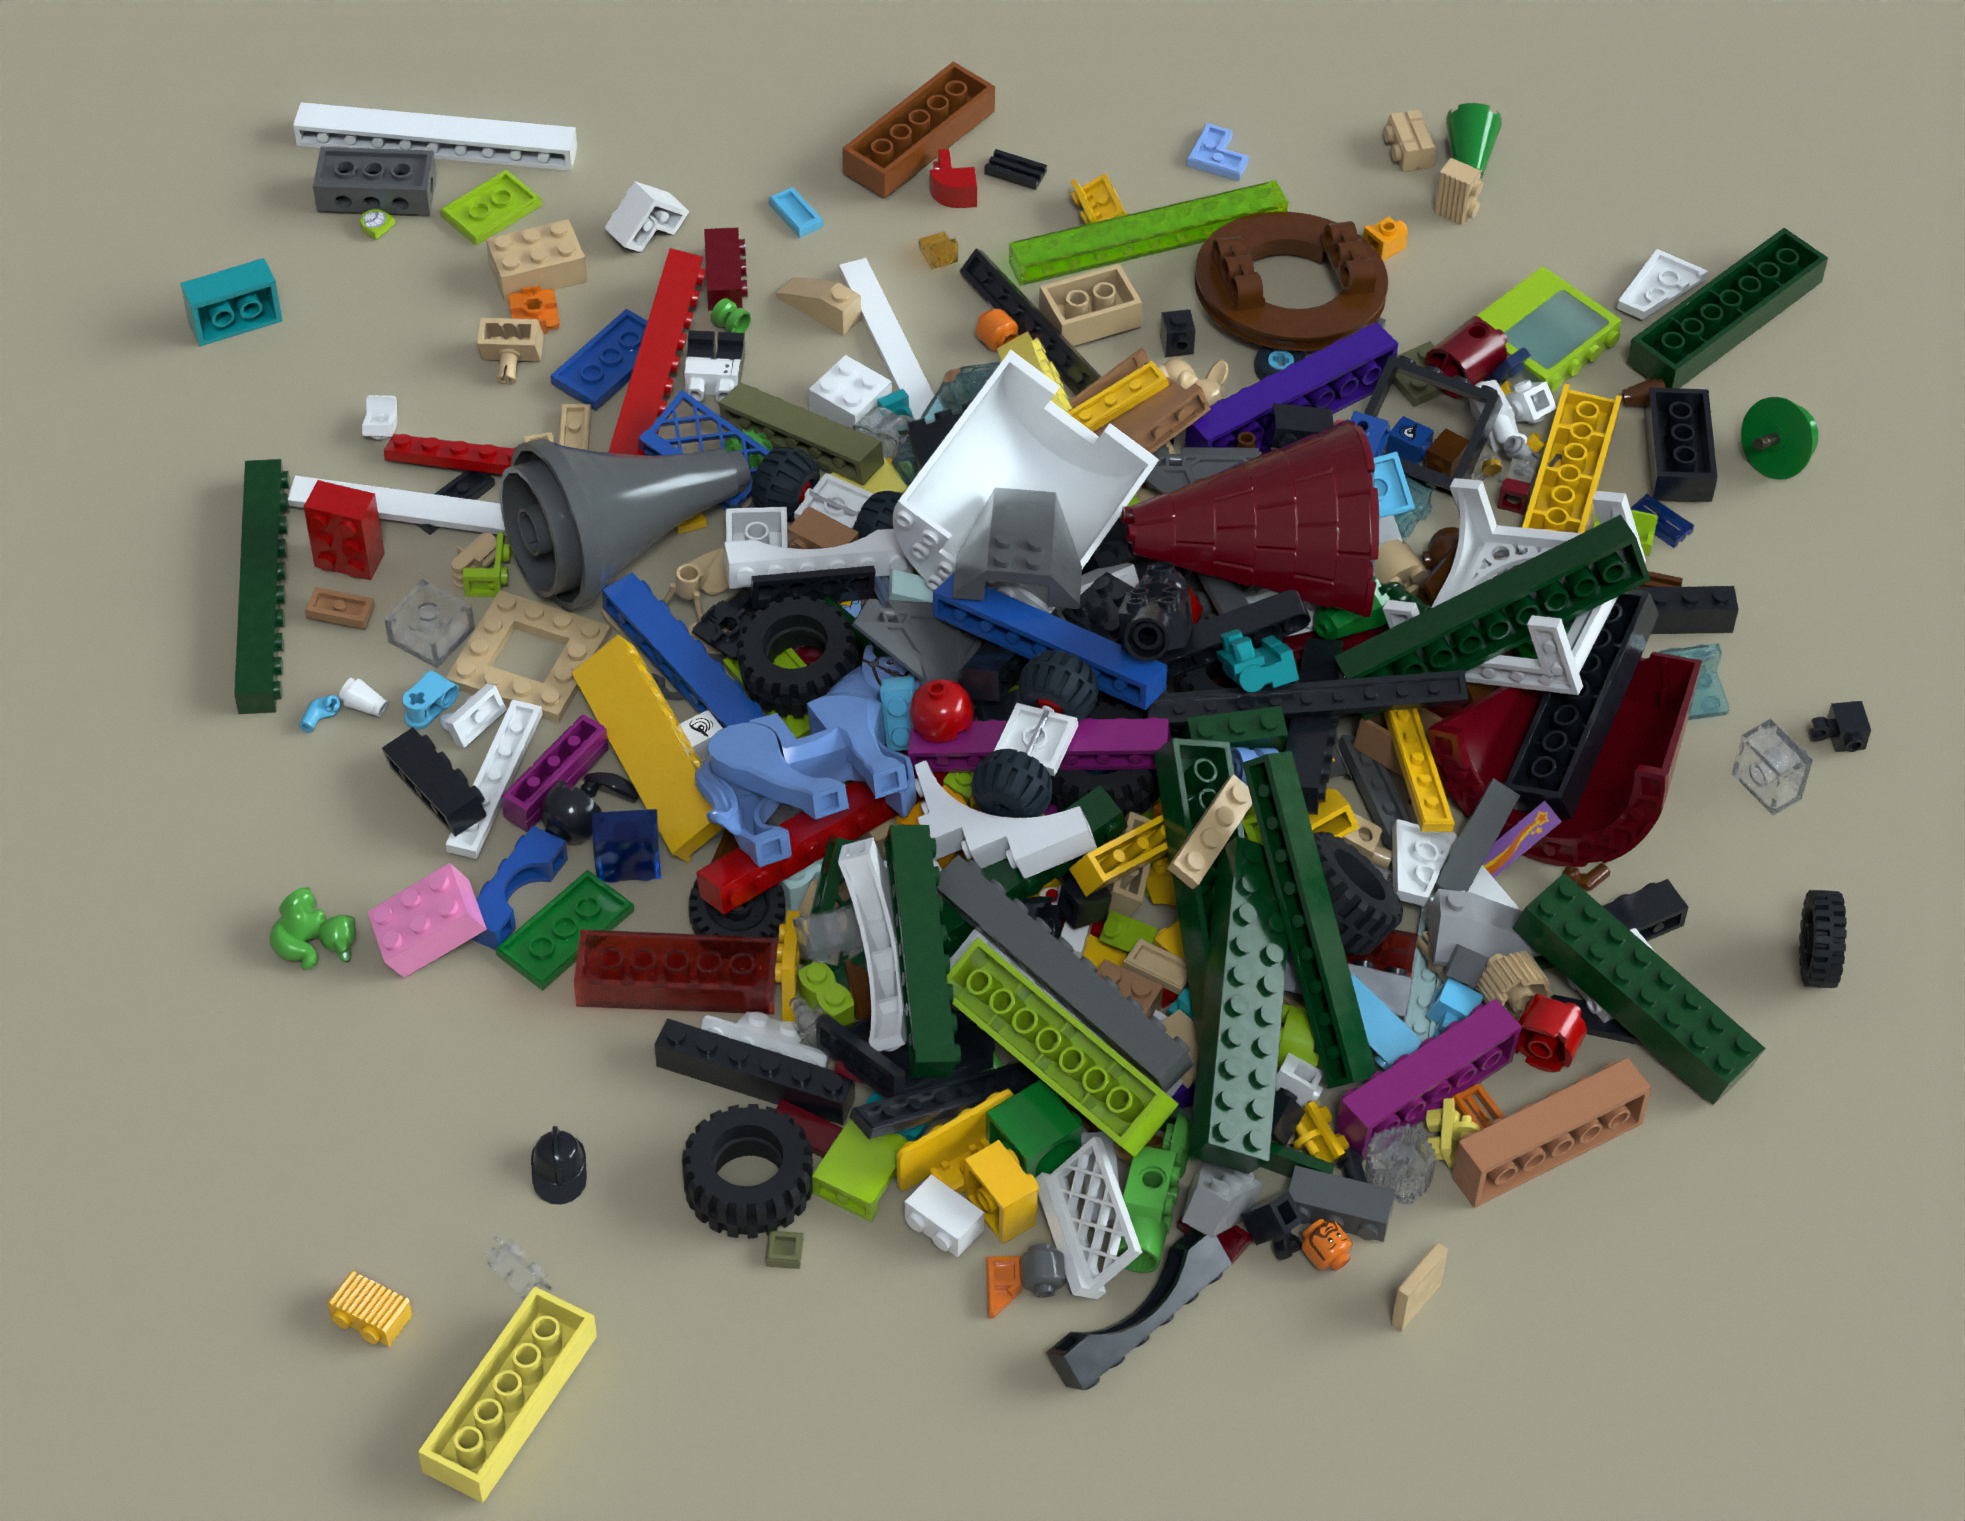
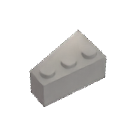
M1200 1160L1188 1187L1189 1192L1186 1197L1187 1203L1184 1207L1182 1222L1212 1238L1244 1221L1241 1214L1254 1205L1263 1183L1254 1179L1255 1175L1253 1173L1246 1174Z

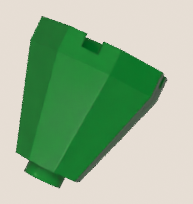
M1373 576V580L1376 581L1371 617H1363L1339 608H1328L1320 605L1314 614V628L1317 634L1325 639L1338 640L1369 632L1387 623L1383 607L1390 598L1387 593L1381 595L1378 588L1382 585L1378 579Z

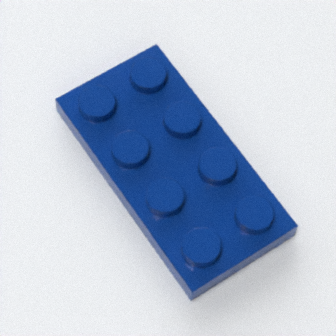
M625 309L550 375L551 384L583 403L591 404V407L597 410L630 380L648 321Z

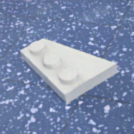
M1656 249L1618 300L1617 309L1643 320L1706 280L1708 271Z
M1396 819L1392 826L1393 891L1401 901L1420 906L1425 905L1457 834L1449 832H1421L1418 824Z

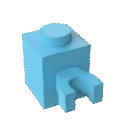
M1448 977L1435 992L1425 1016L1438 1023L1432 1037L1435 1039L1441 1035L1452 1022L1456 1020L1460 1022L1467 1018L1470 1012L1480 1005L1483 995Z

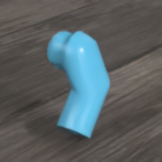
M329 695L313 700L306 709L299 723V728L307 733L313 732L318 720L337 714L341 706L340 699L335 695Z

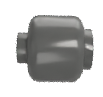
M1032 1245L1028 1248V1252L1024 1253L1020 1258L1021 1283L1025 1289L1034 1292L1036 1297L1046 1298L1054 1296L1055 1290L1065 1285L1064 1255L1061 1251L1056 1250L1055 1245Z

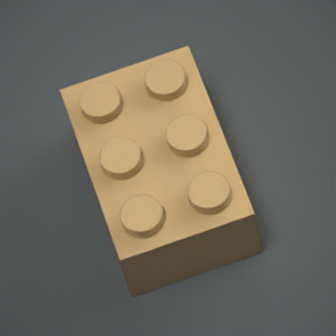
M569 219L486 239L489 265L504 302L509 301V294L521 292L523 287L540 285V289L551 288L556 290L587 282L585 256Z
M1120 264L1040 286L1039 311L1072 346L1141 327L1143 302Z

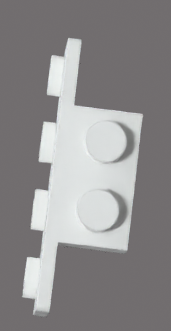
M749 1011L737 1023L706 1015L702 1019L701 1029L827 1068L829 1056L819 1049L806 1046L809 1030L799 1027L794 1022H781L768 1018L762 1012Z

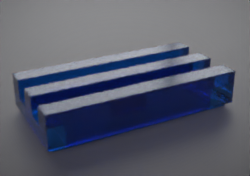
M1646 494L1630 508L1631 510L1657 515L1658 520L1654 535L1673 548L1678 546L1679 541L1685 540L1687 534L1693 533L1694 525L1649 494Z

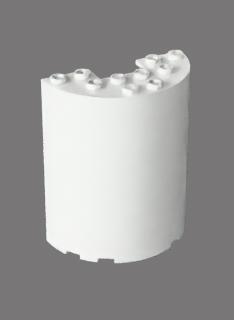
M1010 350L898 500L893 512L894 532L909 562L926 580L927 586L934 591L955 572L957 554L994 487L1056 492L1083 569L1121 515L1122 507L1128 505L1159 459L1112 424H1109L1103 433L1097 436L1050 401L1060 388L1058 384ZM986 580L987 587L1049 614L1055 609V607H1048L1049 586Z

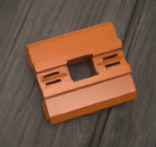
M540 285L523 287L521 292L508 295L512 318L538 319L543 334H547V330L559 328L560 321L554 289H540Z

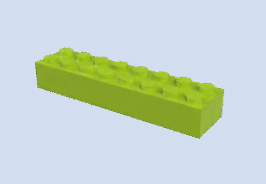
M977 937L951 968L949 974H947L948 984L953 985L954 999L952 1004L1132 1156L1136 1157L1179 1105L980 938Z

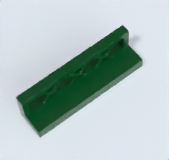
M829 836L800 956V964L807 966L816 960L822 961L824 948L834 942L840 951L838 964L836 966L825 963L832 972L844 965L843 960L849 957L857 917L851 898L843 902L838 894L839 884L845 881L838 859L842 845L856 841ZM835 901L839 904L836 908H834ZM850 904H852V905H851L850 912H849L848 909H847V906H849ZM842 910L848 919L847 926L844 930L835 934L830 925L831 918ZM829 932L831 938L826 941ZM844 936L843 943L841 944L839 939Z

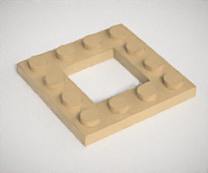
M499 590L447 674L446 679L458 685L460 691L472 695L476 694L487 683L495 685L506 706H510L512 699L542 706V717L559 723L579 690V686L571 672L606 644L612 634L611 625ZM514 629L566 645L544 683L492 667Z

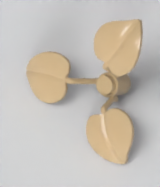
M719 548L710 551L688 564L679 566L676 571V583H670L669 591L663 599L666 605L674 592L683 600L694 599L697 617L701 622L703 613L700 603V590L708 595H717L729 589L724 569V549ZM602 609V615L608 624L618 632L627 635L610 615ZM698 622L689 626V634L695 640H700L703 643L708 654H723L692 633L693 627ZM723 628V629H722V631H724V632H726V631L731 632V631L728 630L727 628H725V629Z

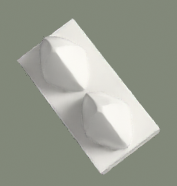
M487 683L476 694L468 696L465 704L456 712L441 715L440 723L445 730L450 732L456 746L465 748L507 709L496 686Z

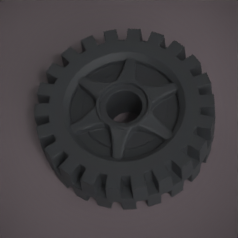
M696 879L690 892L688 906L690 925L692 924L694 934L696 936L699 935L700 942L704 946L708 943L710 950L717 952L720 949L724 956H729L730 952H734L735 957H743L744 952H748L750 956L756 954L758 948L761 951L768 947L769 942L773 943L777 938L780 923L784 921L786 903L782 885L778 883L743 903L744 909L741 911L731 910L726 914H722L700 898L698 881Z
M1809 890L1806 894V899H1804V908H1802L1801 913L1802 920H1800L1801 933H1799V965L1801 966L1800 974L1804 986L1836 988L1841 981L1843 973L1842 964L1845 962V938H1847L1845 926L1847 918L1845 917L1846 907L1844 906L1843 894L1839 891Z

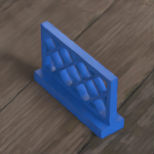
M683 390L677 394L648 431L645 430L638 438V448L644 451L647 456L684 454L681 444L698 442L700 451H704L702 441L717 439L720 440L721 448L725 450L723 439L733 437L741 441L742 450L738 451L744 455L748 466V455L760 454L765 457L770 452ZM684 401L693 407L694 416L677 418L676 408ZM711 420L717 424L718 433L701 435L699 422ZM695 422L697 436L680 438L678 424ZM662 426H675L676 438L664 440L656 434ZM749 468L750 483L742 493L738 491L735 497L717 505L725 511L729 508H742V504L752 493L753 479L751 481V475L756 474L757 468Z

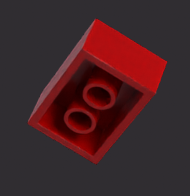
M317 480L303 506L314 567L325 571L347 574L354 578L372 580L385 554L375 493Z

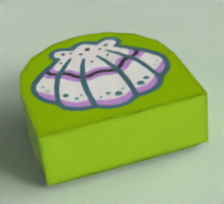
M380 209L368 210L360 218L361 229L366 235L377 240L395 225V218Z

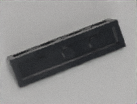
M873 565L757 575L751 577V587H747V592L752 609L767 608V604L776 601V603L783 602L784 598L793 597V600L801 599V596L811 597L812 601L815 602L817 599L823 600L826 596L832 597L836 602L874 599L876 571Z

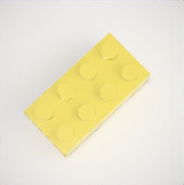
M1027 331L997 348L1001 362L1009 351L1012 350L1058 384L1060 388L1050 401L1069 414L1068 411L1072 409V406L1067 399L1068 396L1059 378L1060 375L1053 362H1049L1045 354L1046 351L1038 338L1033 340Z

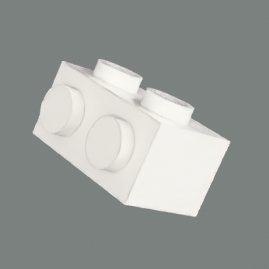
M932 1174L905 1201V1220L914 1231H922L930 1237L939 1249L945 1252L949 1251L957 1258L984 1231V1212Z

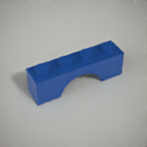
M532 826L525 836L522 835L518 839L514 851L508 858H504L501 861L497 873L491 881L485 882L479 897L476 899L487 930L473 937L472 940L495 950L516 930L514 910L508 904L509 898L517 889L526 884L551 882L568 860L565 840L535 826Z

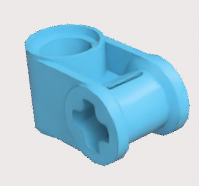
M433 670L425 673L421 680L403 695V705L407 709L404 715L406 725L419 730L428 727L445 709L453 705L459 694V686Z

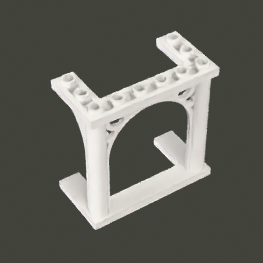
M1454 478L1450 489L1460 516L1458 546L1451 571L1431 608L1485 582L1488 578L1502 570L1526 562L1582 533L1499 526L1496 524L1483 481ZM1596 491L1592 501L1599 524L1621 514L1635 534L1646 562L1626 493ZM1493 556H1507L1508 558L1500 561L1496 560ZM1618 597L1577 616L1567 635L1561 618L1532 615L1527 626L1538 659L1499 655L1466 671V682L1579 695L1583 687L1579 673ZM1387 600L1383 607L1389 628L1420 614L1416 603Z

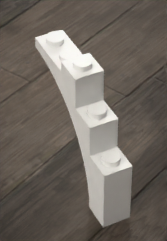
M926 760L914 765L918 778L915 779L916 790L919 796H924L926 800L921 803L925 815L918 817L920 825H929L930 837L936 839L935 860L963 849L967 859L974 858L981 869L1008 858L1012 869L1018 867L1023 878L1026 879L1097 849L1091 828L1080 806L1063 812L1032 818L994 816L969 808L949 795L938 783Z
M872 837L842 845L838 863L855 909L867 962L871 996L869 1044L878 1052L883 1050L894 1051L905 1045L906 1032L888 872Z

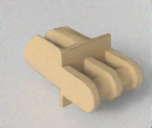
M485 532L480 534L465 549L457 547L458 556L451 562L453 578H455L454 586L456 588L464 589L463 568H489L495 562L497 542L492 533Z

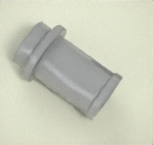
M1513 435L1505 441L1503 448L1508 457L1515 458L1527 470H1531L1538 465L1540 455L1525 444L1523 437Z

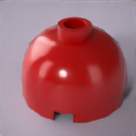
M935 679L922 684L914 692L909 703L910 722L913 731L915 732L916 730L921 734L922 739L929 742L942 743L953 741L958 738L957 734L964 729L967 732L974 721L973 706L969 694L960 684L953 680Z

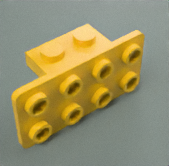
M1006 1089L1002 1092H995L976 1107L963 1110L955 1119L948 1123L933 1127L927 1135L920 1139L905 1143L896 1155L897 1186L899 1189L905 1191L932 1174L958 1194L963 1193L965 1159L990 1145V1142L986 1139V1112L1014 1096L1012 1091Z

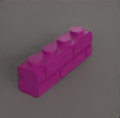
M581 715L573 723V726H570L533 763V767H529L501 796L502 805L504 806L503 815L506 820L525 831H529L541 819V802L555 782H567L564 787L570 790L609 750L608 741L606 740L607 729L586 715Z

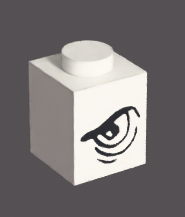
M709 710L680 723L701 762L709 758L707 746L710 738L717 731L723 729Z

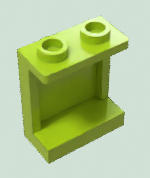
M849 1119L812 1174V1194L872 1222L878 1213L879 1199L897 1173L896 1155L900 1148L909 1141L897 1133L869 1140L857 1125Z

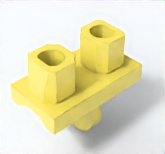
M1454 1098L1443 1099V1108L1427 1110L1426 1123L1429 1132H1441V1136L1426 1137L1424 1144L1425 1153L1428 1160H1445L1448 1168H1454L1460 1139L1469 1132L1481 1130L1478 1124L1472 1122L1471 1116L1463 1115L1461 1120V1114L1454 1110Z

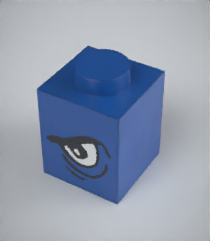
M1402 416L1390 431L1386 453L1389 454L1397 451L1399 458L1420 465L1426 457L1427 448L1432 444L1434 430Z

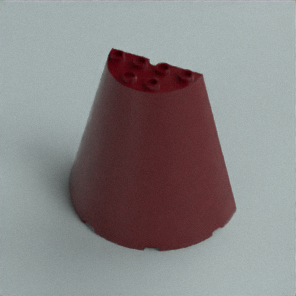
M1652 652L1649 658H1640L1572 819L1558 817L1562 822L1522 854L1523 856L1543 863L1564 867H1585L1588 863L1602 861L1603 864L1625 855L1648 835L1658 821L1667 798L1700 679L1702 660ZM1502 686L1437 722L1428 729L1435 763L1442 765L1447 776L1444 783L1457 804L1469 818L1490 780L1494 778L1505 785L1545 691ZM1513 809L1496 841L1530 812Z

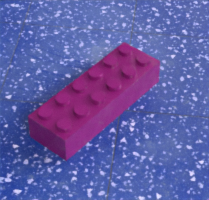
M1496 999L1486 1005L1480 1004L1476 1006L1467 1018L1460 1022L1458 1020L1452 1022L1435 1039L1433 1037L1426 1039L1419 1046L1418 1050L1412 1054L1400 1056L1393 1063L1392 1067L1386 1071L1374 1073L1365 1085L1358 1089L1352 1088L1348 1090L1340 1100L1341 1105L1334 1134L1344 1135L1349 1143L1348 1149H1356L1358 1153L1363 1155L1364 1160L1424 1121L1427 1110L1443 1108V1099L1451 1098L1453 1095L1481 1083L1511 1063L1522 1026Z

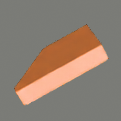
M1021 1256L986 1257L988 1319H994L1022 1292Z

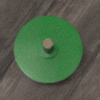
M1768 397L1759 400L1747 411L1741 427L1742 447L1748 461L1759 473L1772 479H1788L1802 472L1808 465L1818 444V428L1812 415L1803 407L1783 397Z

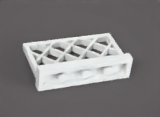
M1094 1136L1053 1173L1047 1174L1042 1172L1035 1180L1039 1186L1038 1195L1056 1248L1064 1255L1065 1274L1072 1295L1098 1300L1106 1293L1104 1285L1142 1254V1250L1103 1140L1100 1137ZM1094 1152L1096 1160L1093 1171L1086 1170L1089 1157ZM1075 1170L1072 1187L1070 1189L1067 1178L1065 1177L1071 1171ZM1085 1174L1091 1175L1087 1195L1080 1193ZM1101 1178L1104 1179L1106 1184L1103 1200L1096 1198ZM1079 1197L1085 1199L1081 1218L1077 1209ZM1095 1202L1101 1204L1097 1224L1090 1222ZM1111 1207L1116 1212L1113 1229L1106 1227ZM1089 1226L1095 1228L1091 1247L1087 1238ZM1105 1231L1112 1233L1107 1253L1100 1251ZM1121 1236H1124L1128 1250L1119 1257L1117 1252ZM1099 1255L1106 1257L1101 1273H1099L1097 1267Z

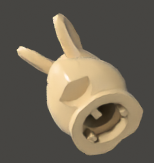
M1176 357L1167 360L1163 365L1160 364L1159 369L1161 372L1184 389H1188L1194 383L1202 387L1209 406L1214 405L1218 400L1224 399V383L1229 373L1226 361L1222 359L1217 361L1211 367L1205 379H1199L1193 368L1183 358Z

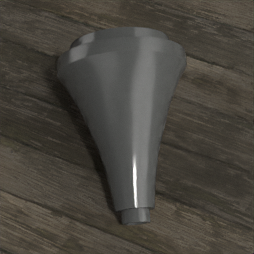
M539 438L519 444L513 452L510 467L505 469L500 481V505L503 523L516 562L531 587L543 597L551 596L561 607L573 610L593 603L602 589L629 562L674 527L714 505L735 497L738 493V488L750 483V470L744 455L738 450L728 453L723 448L694 453L646 456L594 452L559 445Z

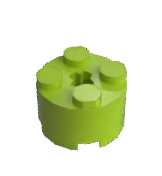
M1284 1004L1281 1023L1285 1025L1280 1029L1277 1070H1279L1288 1053L1319 1069L1321 1062L1307 1009Z

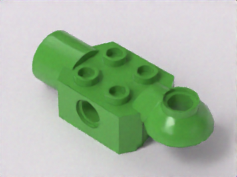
M1179 1113L1175 1124H1167L1162 1149L1144 1146L1139 1154L1132 1158L1123 1199L1142 1250V1254L1124 1268L1132 1272L1149 1273L1158 1269L1166 1235L1169 1234L1171 1227L1173 1205H1176L1178 1198L1179 1179L1185 1174L1188 1160L1196 1161V1158L1188 1156L1192 1123ZM1121 1236L1117 1252L1119 1257L1128 1250L1124 1236Z

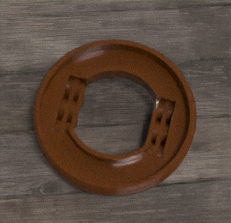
M1263 212L1233 220L1221 226L1206 239L1198 253L1194 283L1198 299L1206 312L1219 325L1248 342L1271 349L1318 351L1332 345L1339 339H1344L1356 333L1363 327L1366 328L1377 322L1385 306L1388 275L1380 255L1371 244L1357 234L1353 221L1337 223L1323 217L1305 213ZM1326 253L1343 287L1342 291L1333 300L1317 307L1292 309L1272 305L1265 302L1262 279L1257 271L1254 272L1253 261L1266 256L1288 254L1306 257L1323 263Z

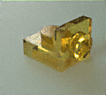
M945 231L919 239V248L931 269L958 262V242L955 238L949 239Z

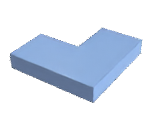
M1207 123L1187 158V166L1239 181L1249 164V156L1226 149L1232 139V130Z

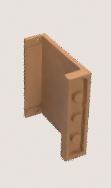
M1141 347L1069 401L1072 409L1144 366V363H1149L1145 350ZM1167 377L1169 381L1168 387L1093 433L1100 436L1106 427L1112 424L1153 454L1210 411L1211 408L1202 387L1194 383L1188 389H1184Z

